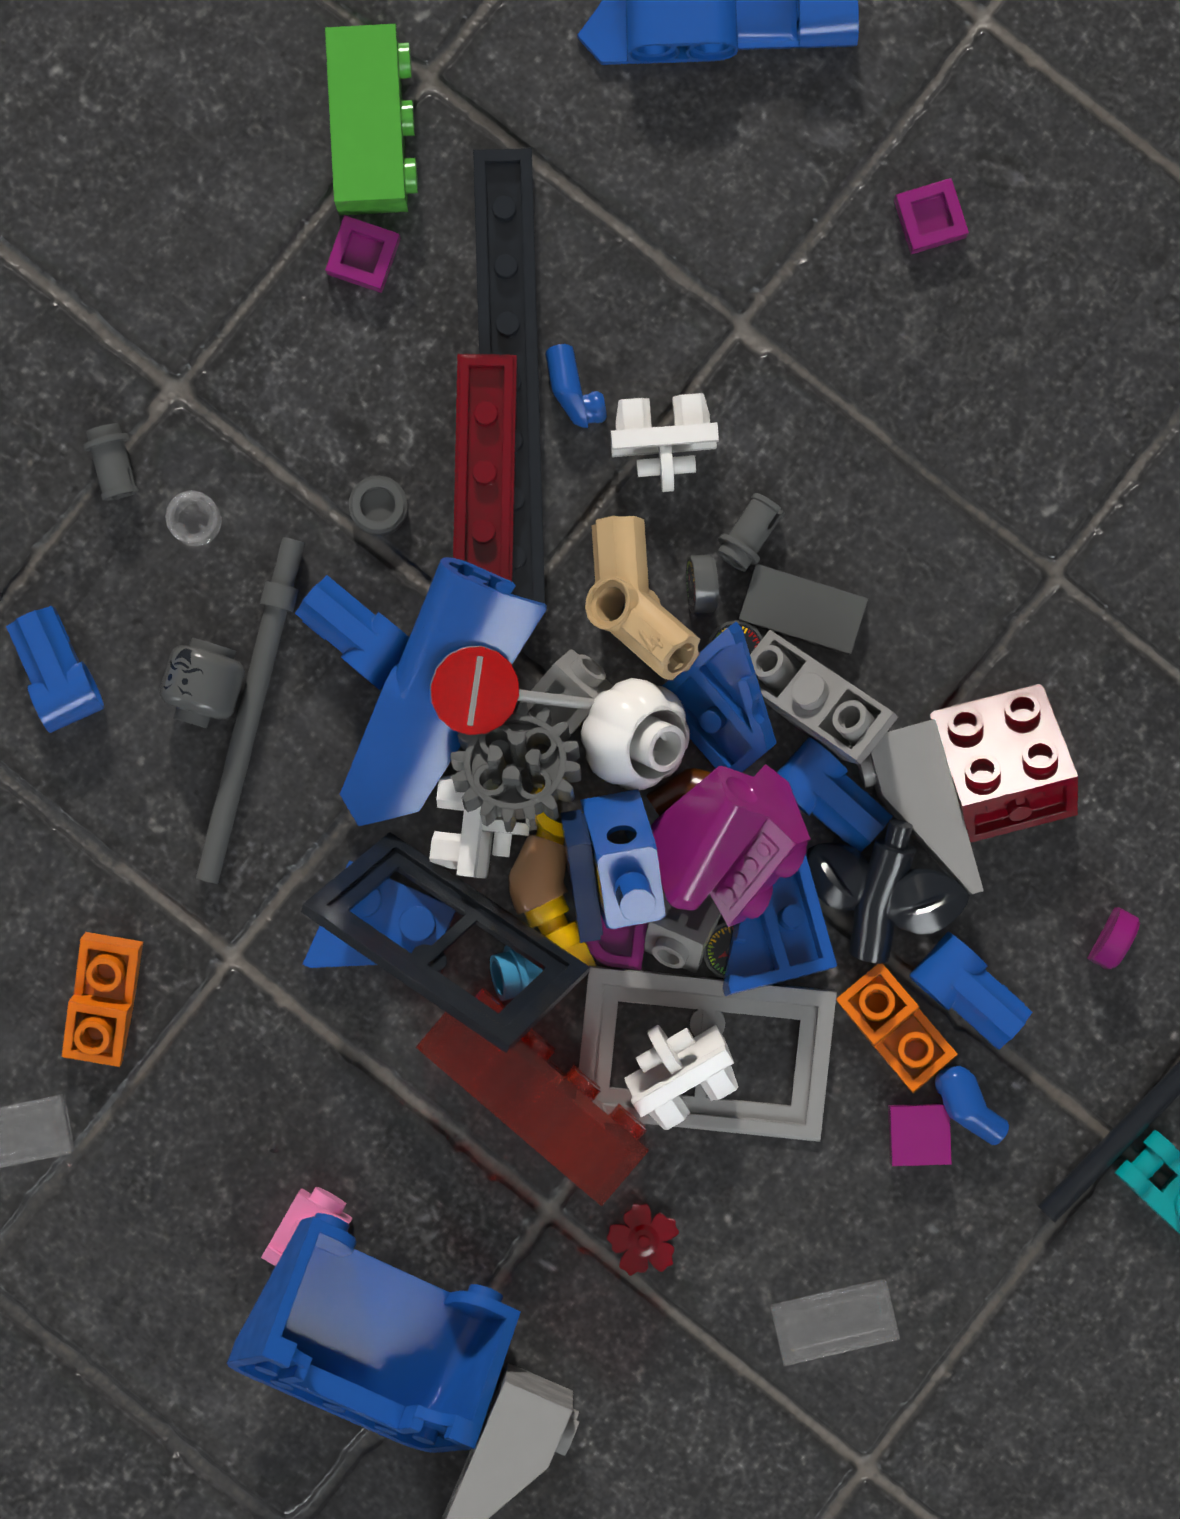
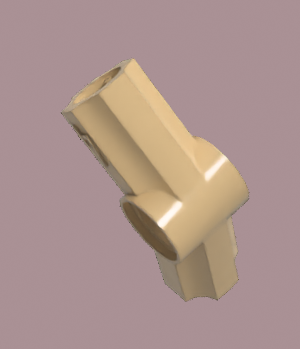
M610 516L597 519L596 524L592 525L595 584L590 588L586 597L585 609L587 618L594 626L611 632L662 678L673 680L680 673L688 671L699 656L698 644L700 638L660 604V600L655 592L649 589L644 519L636 516ZM624 603H625V609H624V611H623V613H622V608H623V605H624Z

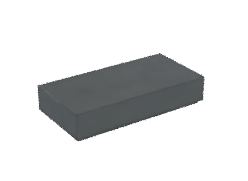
M756 564L738 621L747 622L754 627L767 631L771 630L783 636L850 656L868 598Z

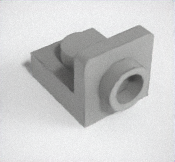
M570 649L552 665L531 691L595 699L601 692L611 689L613 685L605 679L606 674L603 668L595 660L586 655H579ZM527 702L529 716L536 717L545 707L551 713V727L565 721L568 724L570 736L584 722L589 713V710Z
M663 893L666 917L659 921L649 922L644 951L653 955L665 966L683 968L696 973L702 963L705 947L721 917V913L710 894L698 909L682 910L671 906L666 899L665 893Z

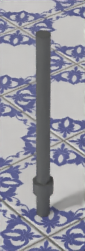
M282 537L271 582L265 581L259 604L265 607L195 879L205 882L219 883L287 612L293 613L299 589L294 588L305 545L304 542Z

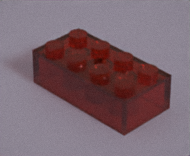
M484 987L477 995L469 988L465 990L497 1013L506 1007ZM445 1012L416 1046L420 1052L600 1206L604 1205L649 1151L647 1140L642 1137L647 1132L645 1124L620 1103L612 1111L596 1098L601 1092V1087L576 1065H573L566 1072L550 1058L554 1054L555 1048L534 1029H531L514 1047L505 1053Z

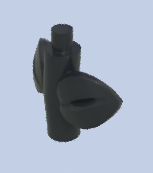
M897 819L889 821L886 837L875 841L870 860L858 849L841 843L817 844L808 849L807 860L817 896L829 907L843 911L854 910L849 953L862 961L877 964L889 961L894 925L900 929L917 934L934 933L951 924L962 913L969 900L970 894L952 877L932 869H911L916 849L909 844L913 825L906 821Z

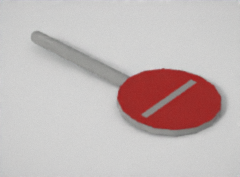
M484 646L462 647L448 654L436 667L430 683L431 704L438 718L452 730L466 735L486 734L502 726L513 714L517 701L590 710L595 700L593 698L520 690L518 677L512 664L498 651Z

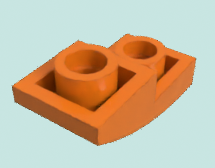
M85 932L81 937L74 994L68 1002L62 1057L116 1067L121 1066L135 1000L143 941Z
M883 963L874 966L836 998L837 1003L913 1094L958 1057V1053L919 1009V1005Z

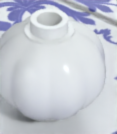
M636 678L618 682L611 689L603 691L595 697L581 730V741L586 749V759L592 771L604 781L618 784L627 790H645L656 785L661 779L671 776L679 767L690 739L686 714L677 695L648 680Z

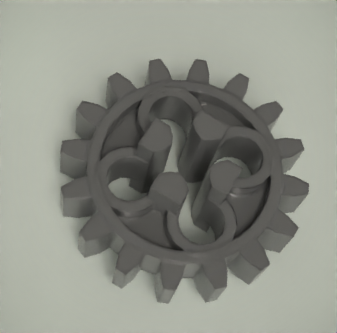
M520 702L516 714H512L502 726L486 734L466 735L459 732L460 747L464 751L452 752L450 757L453 769L459 771L452 776L456 792H465L461 798L464 809L467 812L476 810L481 806L480 817L483 825L488 827L498 816L503 818L506 832L513 831L518 819H525L530 830H536L538 823L537 815L544 812L555 821L559 818L556 801L559 799L563 802L572 803L575 799L574 789L568 782L581 781L580 764L574 762L580 758L579 746L577 741H567L570 733L568 724L565 721L551 727L552 718L549 709L544 707L536 717L529 716L527 702ZM496 740L506 741L509 744L512 762L519 768L527 766L530 783L535 788H543L544 785V789L537 794H530L524 791L520 771L513 765L506 768L502 750L499 746L490 744ZM537 744H545L550 747L544 754H541V751L538 749H532ZM492 779L493 784H501L495 790L483 788V784Z

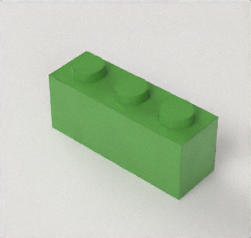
M396 24L325 27L334 203L338 214L341 216L408 212L407 194L418 193L416 158H405L404 136H415L413 100H402L401 79L412 78L410 42L399 43Z

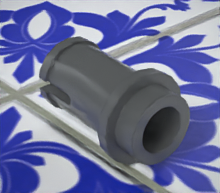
M119 423L102 425L87 430L85 433L88 442L83 444L84 451H91L102 492V501L116 500L138 493L139 489L135 483L125 443L130 440L129 434L122 433Z
M754 493L751 501L729 534H721L718 538L721 546L716 553L732 567L745 572L750 564L756 565L759 563L760 557L757 553L779 520L783 519L785 512L780 510L781 507L769 498Z

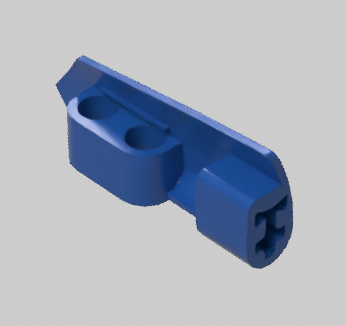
M602 0L577 34V38L601 65L721 61L735 56L738 50L853 47L858 44L859 8L858 0Z
M449 557L440 560L399 664L393 667L383 686L340 792V796L358 826L419 812L451 762V753L457 752L460 748L459 732L452 730L440 720L431 704L430 683L434 671L448 654L462 647L484 646L498 651L513 664L547 610L545 603L513 595L516 587L513 582L469 562Z

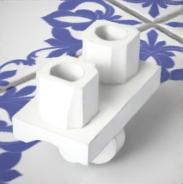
M703 393L674 396L672 398L674 426L652 427L649 398L619 400L616 430L611 431L612 457L659 454V458L637 460L638 477L660 475L662 492L674 491V474L696 473L695 455L672 457V453L717 448V442L719 441L717 422L710 423V414Z
M442 776L438 781L437 808L464 811L461 834L434 831L431 840L430 862L450 869H456V875L488 879L493 832L492 855L509 857L512 835L529 836L530 828L526 823L516 822L513 831L506 832L503 818L498 816L488 827L483 825L480 817L481 806L476 810L467 812L464 809L461 798L465 792L455 791L452 776ZM492 779L483 784V788L487 790H495L499 787V784L492 783Z
M659 1025L647 1030L654 1047L636 1057L641 1069L624 1078L632 1095V1104L640 1117L649 1113L664 1130H669L681 1123L690 1114L688 1104L681 1094L694 1086L701 1084L711 1101L720 1100L738 1088L731 1066L734 1064L725 1038L717 1025L694 1038L688 1028L668 1038Z

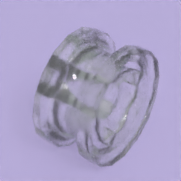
M197 491L182 492L174 497L167 506L165 516L167 527L172 535L185 545L195 547L206 545L212 541L220 531L222 522L220 510L214 501L204 493ZM197 503L199 510L203 514L209 515V521L206 527L199 524L201 532L190 534L185 524L178 523L179 514L181 511L188 514L189 511L186 506Z

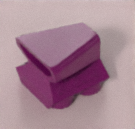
M766 764L754 777L724 766H718L656 818L650 826L657 847L661 883L668 903L677 909L696 910L710 894L728 927L744 922L746 918H758L766 910L772 896L774 883L779 877L788 878L798 871L803 863L807 843L810 840L789 782Z

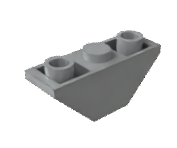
M771 630L767 632L750 654L764 702L798 730L817 741L841 760L861 765L898 718L893 711Z

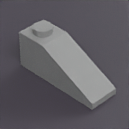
M936 719L886 732L861 765L857 764L864 787L874 786L877 798L897 820L906 821L913 825L911 836L948 876L959 882L969 894L983 892V886Z

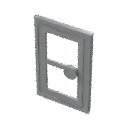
M590 966L574 1117L659 1125L649 1113L640 1117L632 1104V1095L629 1089L610 1087L618 1001L695 1009L690 1017V1028L695 1037L714 1025H717L723 1034L725 1018L722 1012L800 1020L791 1105L723 1098L711 1101L709 1097H706V1092L701 1084L695 1086L694 1095L681 1094L688 1104L690 1114L684 1121L674 1127L820 1142L836 990L772 984L725 996L723 992L724 979Z

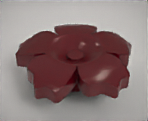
M634 1203L631 1209L623 1214L624 1222L627 1225H610L606 1239L612 1244V1249L615 1253L624 1252L619 1268L625 1270L629 1276L637 1272L645 1273L648 1269V1260L660 1272L673 1265L672 1255L674 1253V1246L665 1241L671 1240L679 1234L675 1219L668 1218L660 1212L651 1221L649 1205L647 1203Z

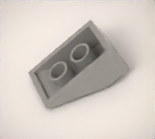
M508 1363L488 1408L476 1447L469 1452L441 1519H489L549 1467L555 1452L565 1456L579 1424V1421H577L579 1411L573 1409V1390Z

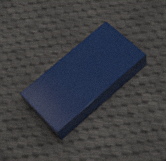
M581 809L561 812L573 906L580 943L601 940L600 935H603L586 818Z

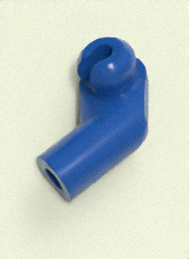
M558 344L548 348L545 356L552 393L572 423L582 428H588L589 423L604 422L607 418L603 394L598 391L585 395L582 394L574 348L568 344Z
M948 1066L940 1070L935 1079V1087L942 1096L943 1104L949 1117L990 1145L999 1144L1008 1133L1009 1123L986 1106L976 1077L967 1068L962 1066Z

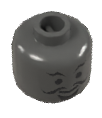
M192 637L189 646L181 645L172 650L160 687V697L165 703L176 707L173 719L208 728L210 718L223 720L232 716L245 677L243 665L234 660L237 651Z

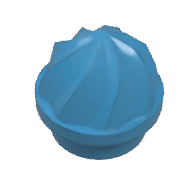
M507 945L502 953L494 954L490 957L492 982L501 1001L514 999L543 971Z

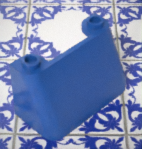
M316 1213L315 1216L302 1219L240 1330L226 1363L228 1367L246 1377L410 1448L430 1453L475 1449L521 1311L503 1304V1295L491 1288L471 1284L468 1291L448 1292L354 1249L357 1241L355 1237L348 1233L349 1224L340 1218L329 1214Z

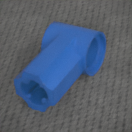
M328 575L312 588L295 612L303 620L304 624L343 653L341 658L380 691L383 689L393 667L399 664L409 636L381 613L373 614Z
M49 606L40 610H34L16 618L14 622L6 626L31 682L28 685V692L34 708L49 733L105 708L94 678L83 661L79 662L70 637L55 607Z
M811 737L805 740L777 772L789 782L797 805L803 813L808 816L812 813L846 845L854 847L860 852L875 839L893 817L869 793L861 789L846 775L848 770L836 757Z
M947 932L910 973L909 977L938 1004L948 1011L953 1009L989 1043L1000 1050L1021 1030L1033 1012L1006 986L985 970L988 967L987 964L974 951L952 933Z

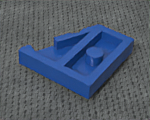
M736 621L699 652V656L688 671L680 673L673 680H668L662 687L673 692L681 701L686 714L690 739L715 768L724 766L742 773L777 742L743 629Z
M806 854L802 865L794 875L788 878L779 877L774 883L769 905L758 918H746L744 922L734 925L723 983L725 996L837 967Z
M349 860V862H348L346 868H347L350 864H352L353 861H350V860ZM391 878L384 881L350 910L354 915L411 954L415 947L423 944L432 945L448 931L456 913L455 910L442 901ZM319 926L303 961V965L309 968L377 965L322 926Z

